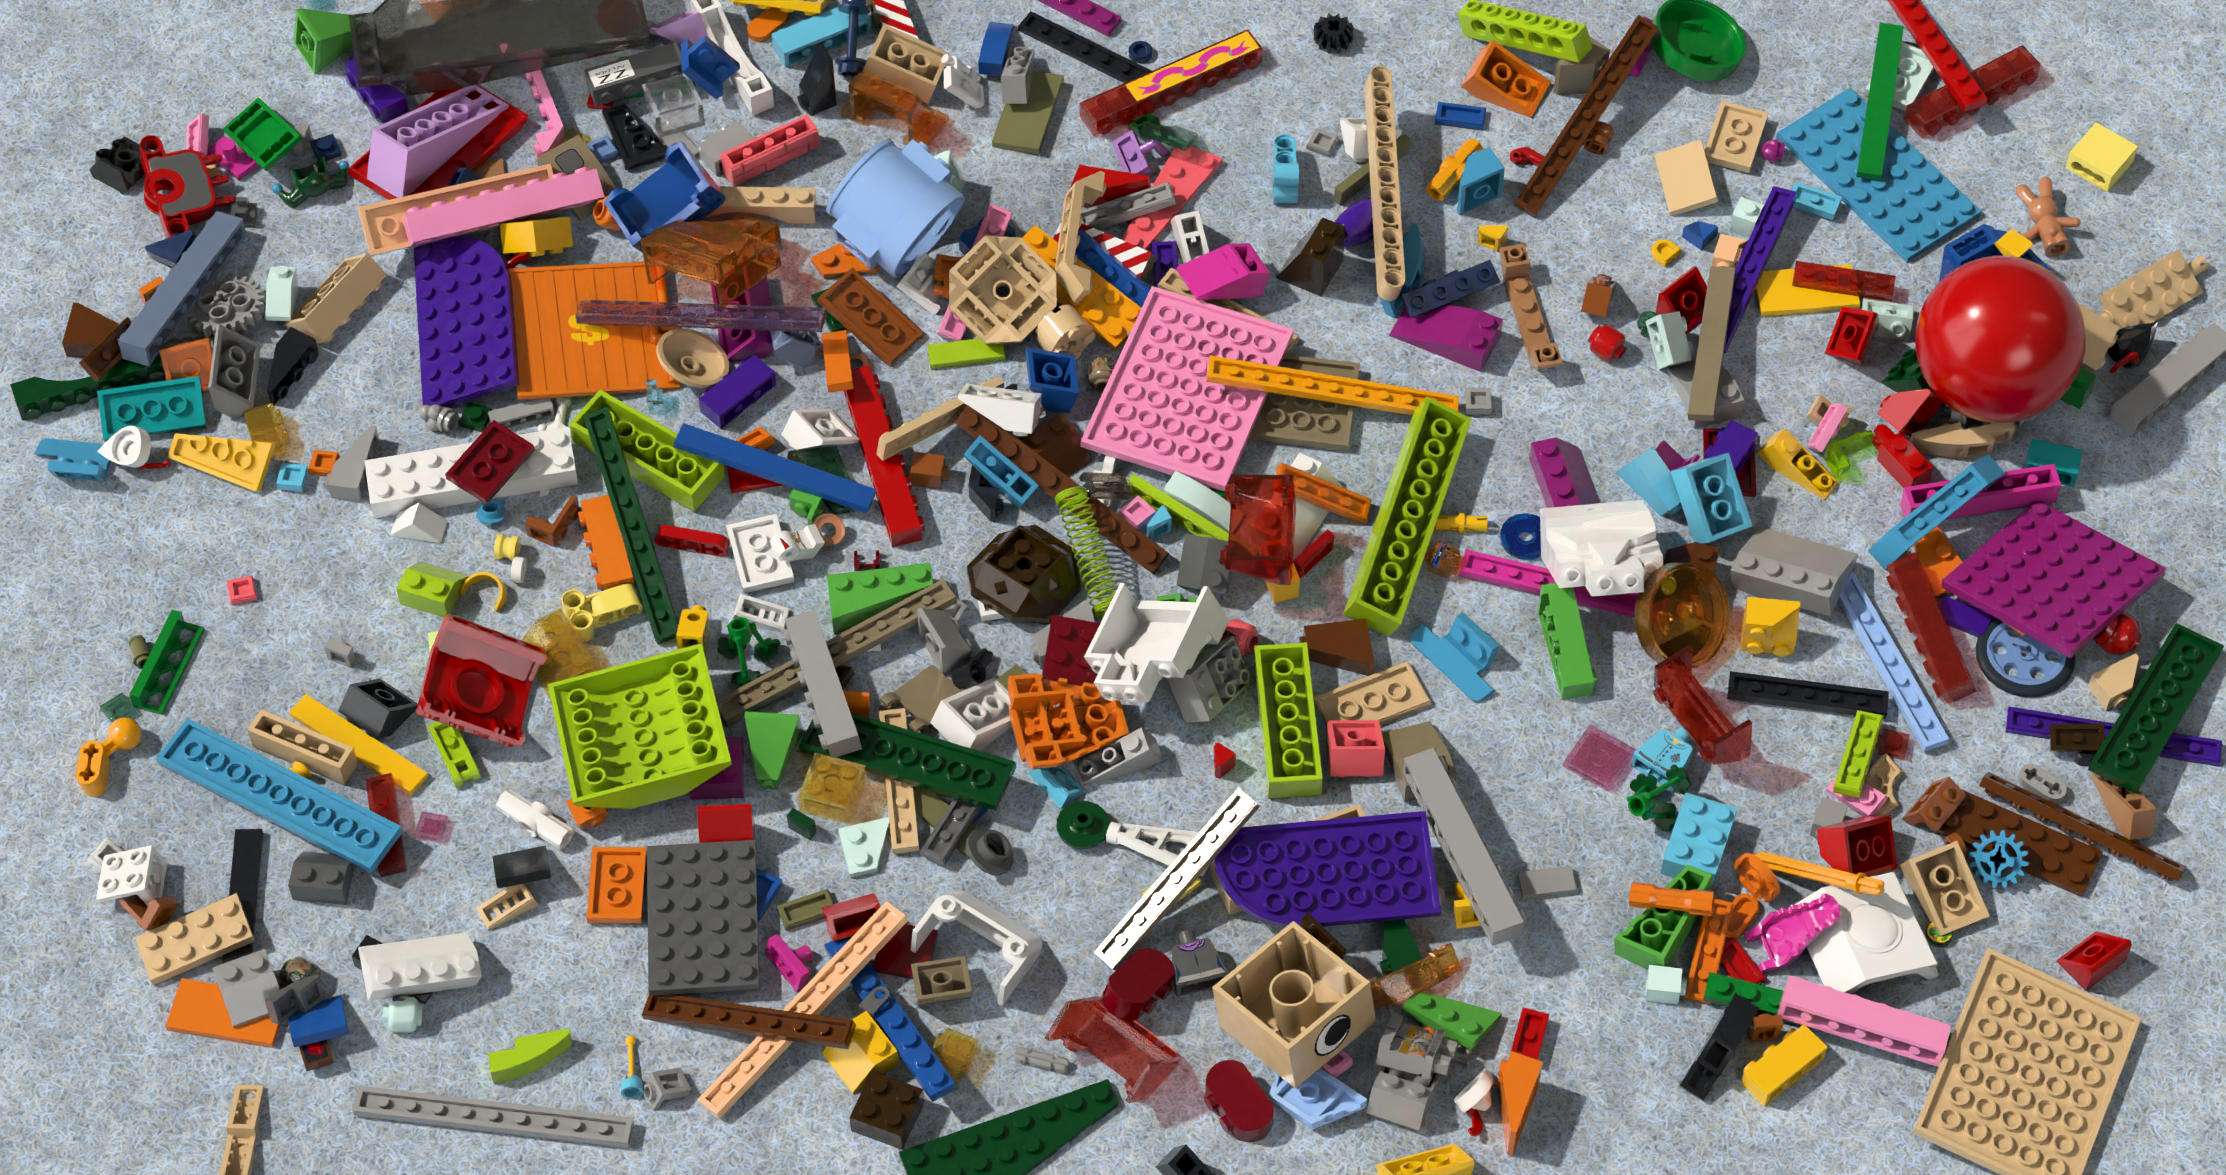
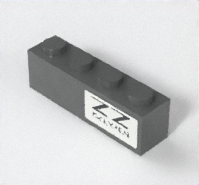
M677 42L584 70L586 85L595 106L607 104L614 100L630 97L637 93L653 90L687 78L682 72L681 52Z

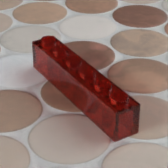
M2021 45L1971 71L1970 74L1986 95L1987 104L1993 105L2003 95H2012L2022 85L2034 83L2038 78L2041 63ZM1945 85L1908 104L1904 120L1921 138H1924L1928 135H1936L1941 128L1948 124L1950 126L1955 125L1967 114L1970 116L1974 115L1981 107L1964 112Z
M1914 552L1887 565L1890 575L1886 576L1891 589H1896L1899 596L1895 600L1901 612L1906 611L1908 618H1905L1904 621L1910 633L1915 632L1917 639L1913 640L1914 645L1920 655L1924 653L1926 661L1922 663L1928 676L1933 675L1935 679L1932 687L1937 697H1943L1946 703L1949 704L1977 692L1926 571L1916 553Z

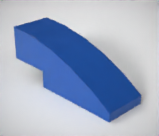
M989 23L978 61L979 74L1002 75L1008 58L1014 24Z

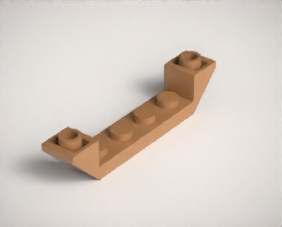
M1518 244L1501 247L1499 251L1503 281L1530 365L1537 370L1562 366L1563 362L1556 342H1550L1529 277L1530 261L1525 245Z

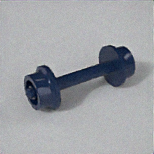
M842 0L838 10L849 14L847 57L836 58L835 64L838 65L839 75L851 79L852 77L863 76L861 74L867 62L865 59L857 58L856 53L859 15L869 13L870 7L867 5V0Z

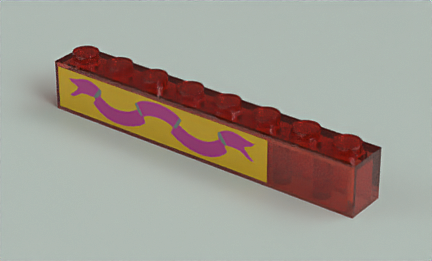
M1249 29L1244 30L1080 102V118L1093 136L1107 134L1119 125H1128L1127 123L1147 113L1152 114L1162 106H1171L1176 100L1185 96L1191 97L1205 87L1211 88L1221 80L1234 78L1239 72L1246 69H1255L1262 63L1263 48Z

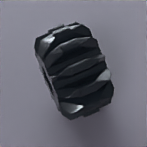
M1328 13L1327 18L1320 16L1318 22L1315 23L1313 39L1315 43H1318L1319 49L1327 47L1328 53L1332 49L1339 53L1341 48L1347 50L1349 44L1352 43L1354 27L1352 23H1349L1348 17L1340 18L1339 13L1336 16Z

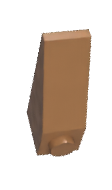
M2092 773V779L2115 827L2129 841L2153 836L2157 808L2140 791L2136 794Z

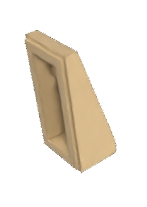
M527 883L507 887L478 906L476 910L487 929L491 930L539 906V903ZM522 893L525 897V899L522 901H520L518 897V894ZM510 898H512L516 904L513 907H511L509 902L507 901ZM498 904H503L506 909L504 913H501L497 906ZM491 908L497 916L493 920L487 911Z

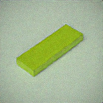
M979 338L927 345L930 369L1005 361L1003 344H984Z

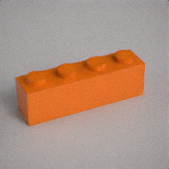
M609 495L580 501L582 511L578 512L581 527L586 526L587 532L583 533L586 547H592L593 553H589L592 569H598L599 574H594L597 589H603L604 591L623 584H632L635 587L624 541Z

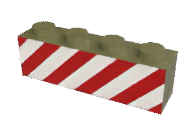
M867 0V5L873 11L871 13L872 22L875 27L879 26L880 28L878 35L883 24L919 39L903 0Z
M1061 222L1053 238L1056 242H1059ZM1083 223L1081 224L1078 231L1083 229L1146 282L1157 258L1152 252Z

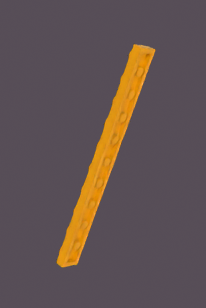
M1212 355L1208 359L1206 382L1412 416L1415 409L1428 396L1458 411L1459 396Z

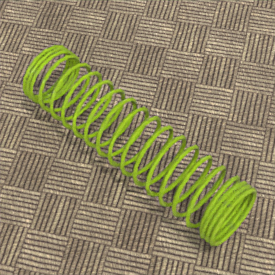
M1082 486L1068 488L1058 493L1054 500H1056V505L1060 508L1059 513L1063 515L1061 520L1065 523L1064 528L1068 530L1067 536L1070 538L1069 543L1073 545L1072 551L1076 553L1074 559L1078 561L1077 567L1081 568L1079 574L1083 576L1082 582L1086 583L1084 589L1088 591L1087 597L1091 599L1090 605L1093 606V616L1104 617L1103 614L1107 611L1104 608L1109 607L1116 591L1105 596L1100 595L1117 590L1118 588L1111 587L1115 586L1118 581L1110 580L1114 577V573H1106L1111 570L1112 566L1104 565L1109 562L1110 558L1102 557L1107 553L1106 550H1099L1105 543L1097 542L1102 538V535L1095 534L1100 528L1092 527L1097 523V520L1090 519L1095 513L1087 512L1091 509L1092 505L1085 504L1089 501L1086 488ZM1078 494L1077 496H1074L1072 498L1064 499L1068 496ZM1090 506L1083 511L1069 514L1076 509ZM1072 508L1065 514L1061 512L1062 509ZM1087 514H1092V515H1090V516L1087 517V518H1084V519H1081V520H1077V521H1072V520H1074V519H1076V518H1078V517H1080V516L1087 515ZM1065 516H1074L1068 521L1064 520ZM1094 522L1088 526L1074 529L1075 527L1082 525L1084 523ZM1078 523L1070 529L1066 527L1067 524ZM1097 529L1096 531H1094V532H1092V533H1089V534H1086V535H1082V536H1077V535H1079V534H1081V533H1083V532H1086V531H1088V530ZM1082 530L1073 536L1069 535L1070 531ZM1093 537H1099V538H1097V539H1095V540H1093V541L1079 544V543H1081V542H1083V541H1085V540H1087V539H1090V538H1093ZM1083 538L1075 544L1072 543V539ZM1102 544L1095 549L1083 551L1091 546ZM1075 546H1085L1079 551L1074 550ZM1099 552H1104L1103 554H1101V555H1099V556L1085 559L1086 557H1088V556H1090V555H1093V554H1096V553H1099ZM1089 553L1083 556L1081 559L1077 558L1078 554ZM1093 560L1084 566L1079 565L1081 561ZM1106 560L1105 562H1102L1100 564L1088 566L1094 562ZM1110 567V568H1108V569H1106V570H1104V571H1101V572H1098V573H1094V574H1090V573H1092V572H1094V571H1096V570H1099V569H1101V568ZM1091 568H1094V569L1090 570L1089 572H1087L1086 574H1083V573H1082V570H1083V569H1091ZM1112 575L1106 579L1094 581L1100 577ZM1096 576L1088 582L1084 580L1085 577ZM1115 582V583H1113V584L1110 585V586H1107V587H1104V588H1100V589H1096V588H1098V587H1100V586H1102V585ZM1100 583L1091 589L1087 588L1088 584ZM1102 591L1094 597L1089 596L1090 592ZM1103 598H1106V599H1104V600L1098 602L1096 605H1095V604H1092V601H1093L1094 599H1103Z

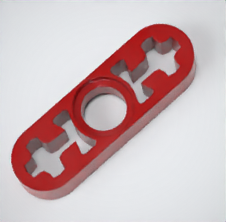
M660 525L654 538L655 543L662 547L685 551L693 549L697 553L720 557L727 555L730 545L729 539L724 535L670 525Z

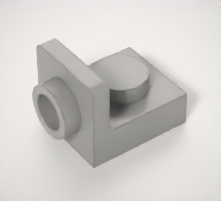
M681 1067L651 1072L643 1087L644 1097L649 1101L653 1110L659 1109L663 1100L686 1097L691 1091Z

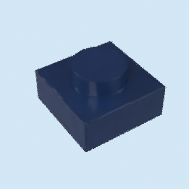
M333 134L310 141L318 161L322 157H325L326 161L342 156L340 147Z

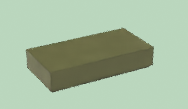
M825 889L777 905V910L785 930L788 931L824 919L822 907L833 905L834 902L829 889Z

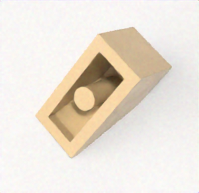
M2136 653L2092 674L2088 688L2106 711L2113 707L2119 709L2129 701L2139 659Z

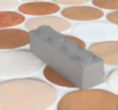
M542 398L489 411L488 415L490 423L495 420L506 428L551 417L555 413L551 399Z

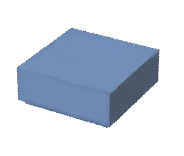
M608 135L586 144L600 164L619 156L618 150Z

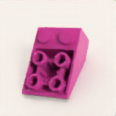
M1250 243L1227 244L1177 266L1176 269L1195 299L1203 301L1262 297L1270 276V272Z

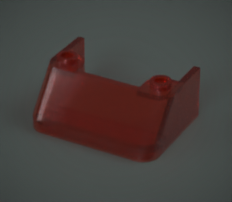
M1690 645L1655 665V690H1653L1655 699L1660 704L1664 703L1697 745L1699 753L1706 763L1710 762L1713 765L1738 762L1750 756L1752 722L1748 719L1737 727L1731 724L1692 675L1693 648Z
M1099 996L1067 1001L1044 1038L1047 1041L1061 1039L1063 1045L1073 1052L1087 1050L1126 1079L1124 1086L1127 1089L1126 1093L1128 1096L1125 1100L1128 1103L1148 1099L1176 1069L1182 1059L1174 1049L1135 1020H1122L1109 1013L1103 1005L1102 997Z

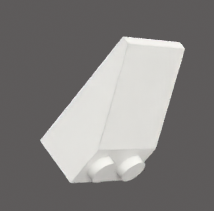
M966 383L958 394L959 400L1003 429L1013 431V435L1028 436V433L1032 434L1039 423L1042 393Z
M995 677L941 700L930 723L949 742L981 751L1012 727L1009 716L1011 703L1008 691Z

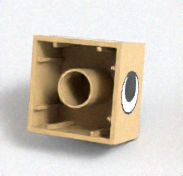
M1294 921L1212 987L1220 1027L1295 1089L1376 1022L1370 981Z

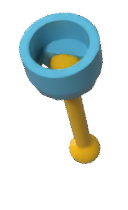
M630 1035L625 1039V1043L628 1046L629 1076H626L621 1083V1095L625 1098L640 1097L643 1094L642 1080L639 1076L634 1075V1045L636 1044V1038Z

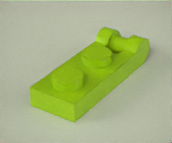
M440 722L427 725L455 788L462 786L463 782L470 779L475 781L481 778L459 729ZM466 765L467 770L458 772L457 768Z

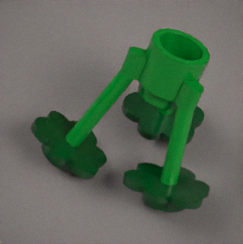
M740 617L733 619L727 625L729 638L722 637L718 640L719 647L717 651L719 654H724V657L728 660L739 656L741 671L732 674L731 682L744 686L761 676L759 671L747 670L744 649L751 641L752 634L758 641V644L754 647V658L756 660L760 659L761 662H768L779 653L778 648L781 646V642L778 639L772 640L771 638L764 640L757 630L756 623H749L748 619Z
M1675 764L1666 771L1669 781L1659 787L1656 786L1657 779L1655 776L1648 775L1646 777L1645 774L1640 773L1637 779L1630 782V788L1635 792L1634 795L1627 798L1628 808L1634 816H1642L1644 821L1655 818L1654 823L1656 827H1660L1663 831H1669L1672 824H1675L1677 819L1675 815L1676 806L1674 803H1667L1665 800H1661L1659 806H1655V796L1670 787L1677 789L1681 794H1685L1688 792V787L1691 786L1687 771L1683 767L1678 768Z

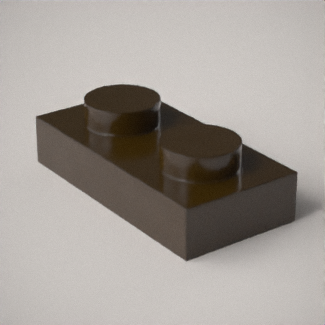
M2104 724L2049 725L2050 752L2098 751L2105 740Z

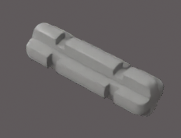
M1018 1047L1014 1057L1016 1063L1025 1065L1027 1062L1029 1066L1048 1071L1055 1069L1054 1072L1066 1074L1069 1066V1059L1058 1056L1054 1058L1052 1054L1036 1050L1029 1052V1049L1024 1047Z

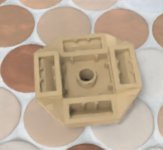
M985 235L949 271V309L984 344L1021 343L1037 327L1042 318L1057 307L1056 272L1020 237ZM1000 286L1008 288L1010 294L1007 297H999L995 290Z

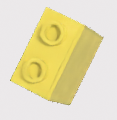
M2096 122L2070 151L2066 168L2108 192L2134 162L2138 146Z

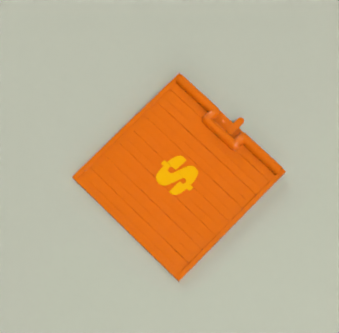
M663 260L509 268L512 281L519 385L516 386L518 400L593 396L600 389L609 395L680 389V382L673 379L664 370L656 353L657 344L663 334L673 329L682 328L681 324H671Z

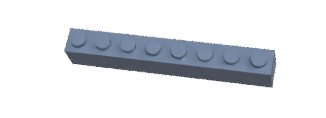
M216 211L213 217L206 222L205 227L194 238L188 250L183 252L179 262L175 267L171 268L163 283L158 285L151 299L146 301L144 308L138 316L133 318L126 332L121 334L118 345L121 350L122 359L145 366L152 364L160 353L159 349L164 348L196 305L199 296L205 293L245 239L246 232L243 218Z

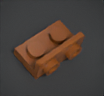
M1949 776L1932 782L1902 819L1909 825L1919 822L1921 824L1925 823L1933 832L1938 831L1965 799L1966 794Z

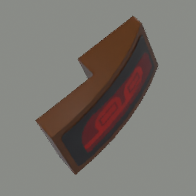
M327 1040L299 1046L306 1071L333 1064Z

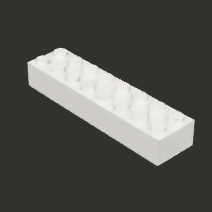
M569 427L519 435L532 443L535 451L492 499L578 485ZM472 443L364 460L370 504L374 518L397 515V513L417 503L422 504L428 509L480 501L448 481L445 473Z

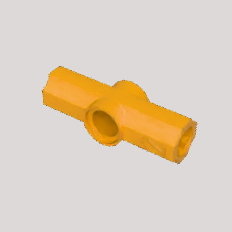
M1474 138L1471 140L1467 139L1453 156L1448 155L1443 160L1439 172L1426 186V192L1431 198L1443 201L1457 184L1460 185L1468 156L1475 151L1484 149L1479 141Z

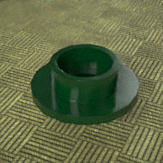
M1076 801L1060 811L1057 818V833L1060 839L1068 846L1076 849H1090L1098 846L1106 839L1109 818L1105 810L1098 804L1089 801ZM1081 819L1087 820L1084 823L1079 822Z

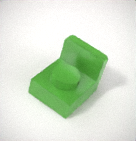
M795 489L792 490L789 496L791 510L800 516H807L808 525H812L817 517L825 514L821 497Z

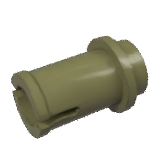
M136 635L130 638L128 643L134 655V665L142 669L150 652L145 637Z

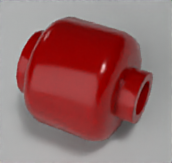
M1609 324L1597 326L1588 339L1590 350L1607 362L1614 358L1620 359L1627 349L1624 345L1626 341L1625 335Z

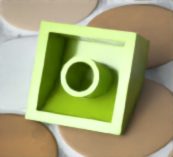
M419 562L408 567L396 588L399 602L407 607L445 617L446 613L451 614L460 596V589L469 576Z

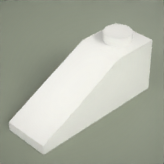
M1199 210L1174 216L1171 220V225L1183 263L1209 253Z

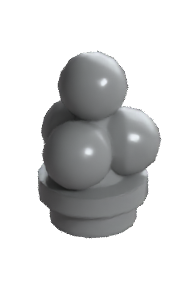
M435 404L432 406L423 405L419 409V416L423 420H428L427 426L431 431L453 432L458 426L459 415L449 407H441Z

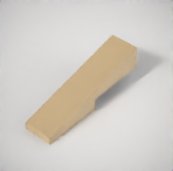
M236 1085L226 1127L228 1137L219 1175L252 1174L264 1085ZM246 1093H252L256 1096L255 1098H241Z

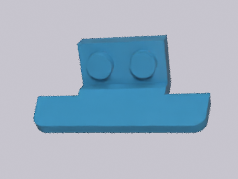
M46 438L40 441L34 453L39 456L58 457L57 461L49 460L47 470L53 476L105 482L110 463H115L98 452L104 445L99 443Z
M1464 612L1456 616L1449 634L1441 639L1423 623L1411 634V644L1473 702H1481L1492 695L1494 689L1479 674L1491 666L1500 646Z

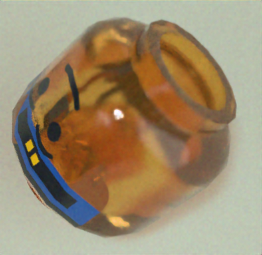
M1439 540L1433 547L1428 545L1423 560L1427 561V571L1447 579L1451 575L1456 576L1463 561V556H1460V549Z

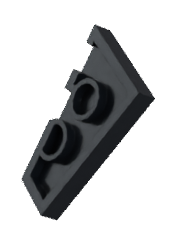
M622 104L602 111L603 119L625 170L665 158L668 146L663 145L658 140V136L653 131L650 132L643 125L642 120L627 105Z

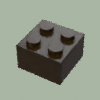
M871 1071L849 1117L851 1131L903 1150L925 1103L923 1089Z

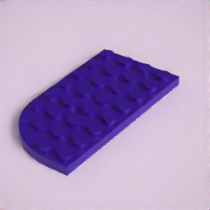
M450 237L413 248L423 405L432 406L436 404L441 407H451L519 385L512 281L509 269L502 257L487 243L470 237Z
M1426 811L1242 827L1213 860L1218 879L1233 902L1252 917L1273 926L1285 928L1293 921L1300 925L1304 914L1307 912L1323 927L1441 915Z

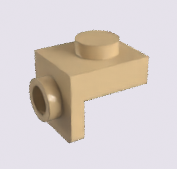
M1820 395L1815 399L1806 417L1819 426L1832 403ZM1847 406L1848 409L1838 424L1840 426L1839 431L1843 430L1849 423L1850 419L1848 416L1852 410L1849 406Z

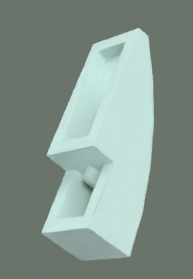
M1177 471L1174 472L1163 489L1164 493L1231 535L1244 517L1239 510L1221 496Z

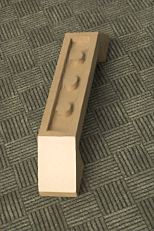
M1102 171L1076 181L1065 194L1055 272L1061 285L1073 302L1077 304L1085 296H1089L1093 287V282L1090 281L1092 271L1076 265L1077 255H1075V251L1080 242L1078 229L1083 221V216L1080 214L1084 203L1092 205L1098 197L1103 196L1106 183H1104L1105 172Z

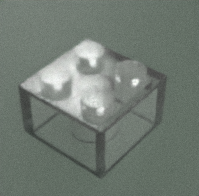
M684 73L642 85L644 104L659 138L705 125L703 104L692 80Z

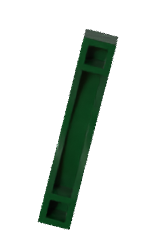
M159 353L150 366L121 359L97 382L91 376L66 381L32 377L12 383L10 386L21 419L33 420L51 411L59 412L64 410L65 407L74 404H85L90 399L97 398V391L140 385L149 381H160L165 377V372Z

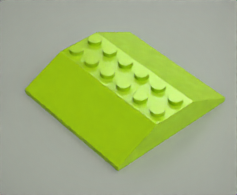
M702 643L548 684L574 806L634 809L685 795L732 765Z

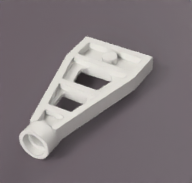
M1111 822L1107 830L1106 842L1114 845L1122 844L1170 866L1179 855L1165 850L1163 847L1166 842H1181L1188 846L1199 832ZM1144 837L1158 840L1156 844L1152 846L1144 841L1139 840V838ZM1207 868L1200 874V876H1204Z

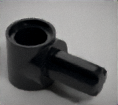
M983 648L974 658H968L962 665L954 667L951 672L953 684L958 689H965L984 682L986 679L985 668L993 660L992 651Z

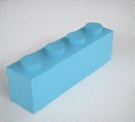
M837 7L772 33L773 49L785 68L813 57L817 46L823 44L828 51L847 43L849 14L840 12ZM868 14L859 15L857 38L872 33L871 18Z

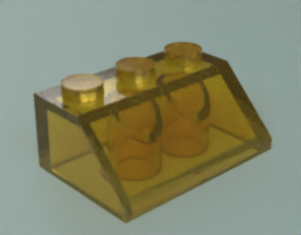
M561 608L537 619L521 639L544 648L548 655L544 665L540 664L535 676L550 701L548 684L598 671L595 662Z

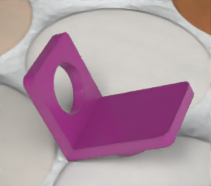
M1664 440L1655 448L1670 472L1697 462L1700 458L1696 454L1684 460Z

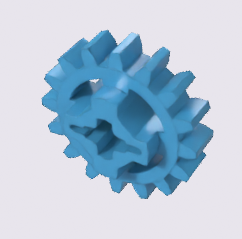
M2005 829L2001 831L2000 835H1997L1995 830H1991L1990 838L1982 834L1980 836L1982 843H1973L1977 851L1969 853V856L1975 858V861L1969 865L1970 867H1977L1978 871L1974 874L1975 877L1980 875L1984 877L1982 884L1985 885L1990 880L1992 881L1993 888H1996L1999 882H2002L2003 887L2007 888L2008 880L2016 884L2019 882L2016 875L2024 876L2026 874L2021 868L2022 866H2028L2030 863L2027 860H2023V856L2029 854V851L2021 850L2020 847L2023 846L2024 841L2018 843L2014 841L2017 834L2013 833L2010 837H2007ZM1997 841L1995 849L1983 851L1987 844ZM2008 844L2014 848L2017 856L2009 852L2007 849ZM2001 850L2002 857L2006 858V862H2002L2000 867H1998L1997 861L1992 856L1997 855ZM1982 862H1987L1991 868V874L1985 870ZM2007 866L2016 867L2011 874L2002 877L2003 870Z

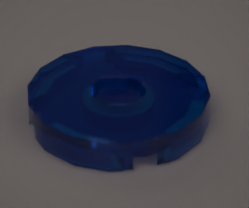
M1522 513L1516 514L1505 521L1500 532V541L1506 553L1518 557L1520 560H1535L1541 557L1539 516ZM1526 532L1531 534L1533 538L1529 541H1524L1520 539L1519 535Z

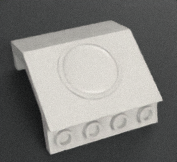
M1894 872L1870 877L1882 880L1885 883V891L1880 896L1867 893L1859 895L1854 890L1831 885L1819 889L1794 904L1797 905L1801 902L1810 903L1812 900L1820 898L1823 893L1833 896L1839 904L1841 910L1840 919L1832 926L1823 930L1807 946L1824 986L1852 994L1870 983L1916 973L1928 980L1939 976L1936 968L1938 962L1927 943L1926 936L1921 930L1916 915L1910 907L1905 892Z

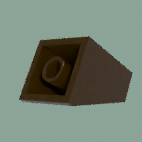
M1322 217L1297 243L1277 275V279L1321 297L1343 262L1345 226Z

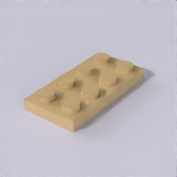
M237 893L135 937L153 986L255 942Z

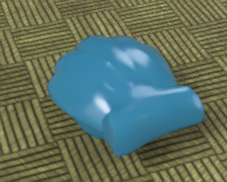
M491 499L487 505L482 503L476 513V518L482 524L488 526L500 523L506 515L505 499Z

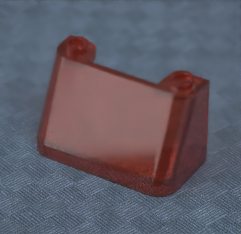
M1231 475L1230 485L1225 486V500L1230 501L1231 506L1229 538L1225 549L1220 550V564L1225 565V569L1278 585H1291L1296 524V495L1293 475Z

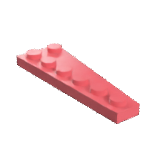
M1178 142L1152 186L1169 182L1176 204L1133 218L1121 240L1148 250L1152 242H1155L1158 236L1169 226L1172 218L1182 211L1184 205L1190 198L1194 197L1202 184L1206 183L1222 163V157Z

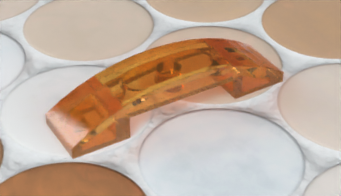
M1449 943L1426 953V958L1382 978L1375 976L1369 979L1374 1010L1417 995L1459 971L1461 966L1453 944Z

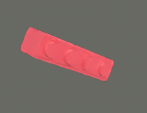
M806 114L720 154L722 171L733 187L765 171H769L820 147L818 130Z

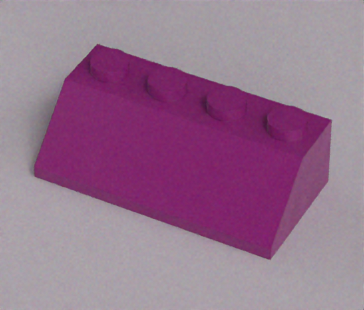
M742 258L711 283L719 342L727 355L729 363L748 360L754 354L759 359H763L774 351L765 311L768 308L772 309L766 267Z
M1556 437L1531 443L1529 460L1547 508L1599 504L1578 446Z

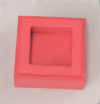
M253 575L227 581L231 605L258 600Z

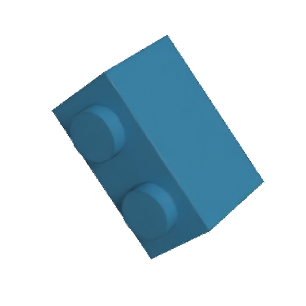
M1490 147L1481 151H1475L1467 158L1459 185L1457 213L1459 215L1502 196L1505 167Z

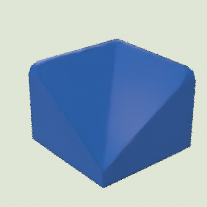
M1697 221L1683 228L1682 237L1702 250L1717 236L1718 226Z

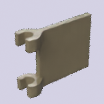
M931 664L896 691L884 694L880 698L883 705L879 709L881 711L892 710L899 704L915 718L909 724V727L912 729L911 731L925 734L932 726L930 722L941 700L962 692V690L958 689L953 682Z

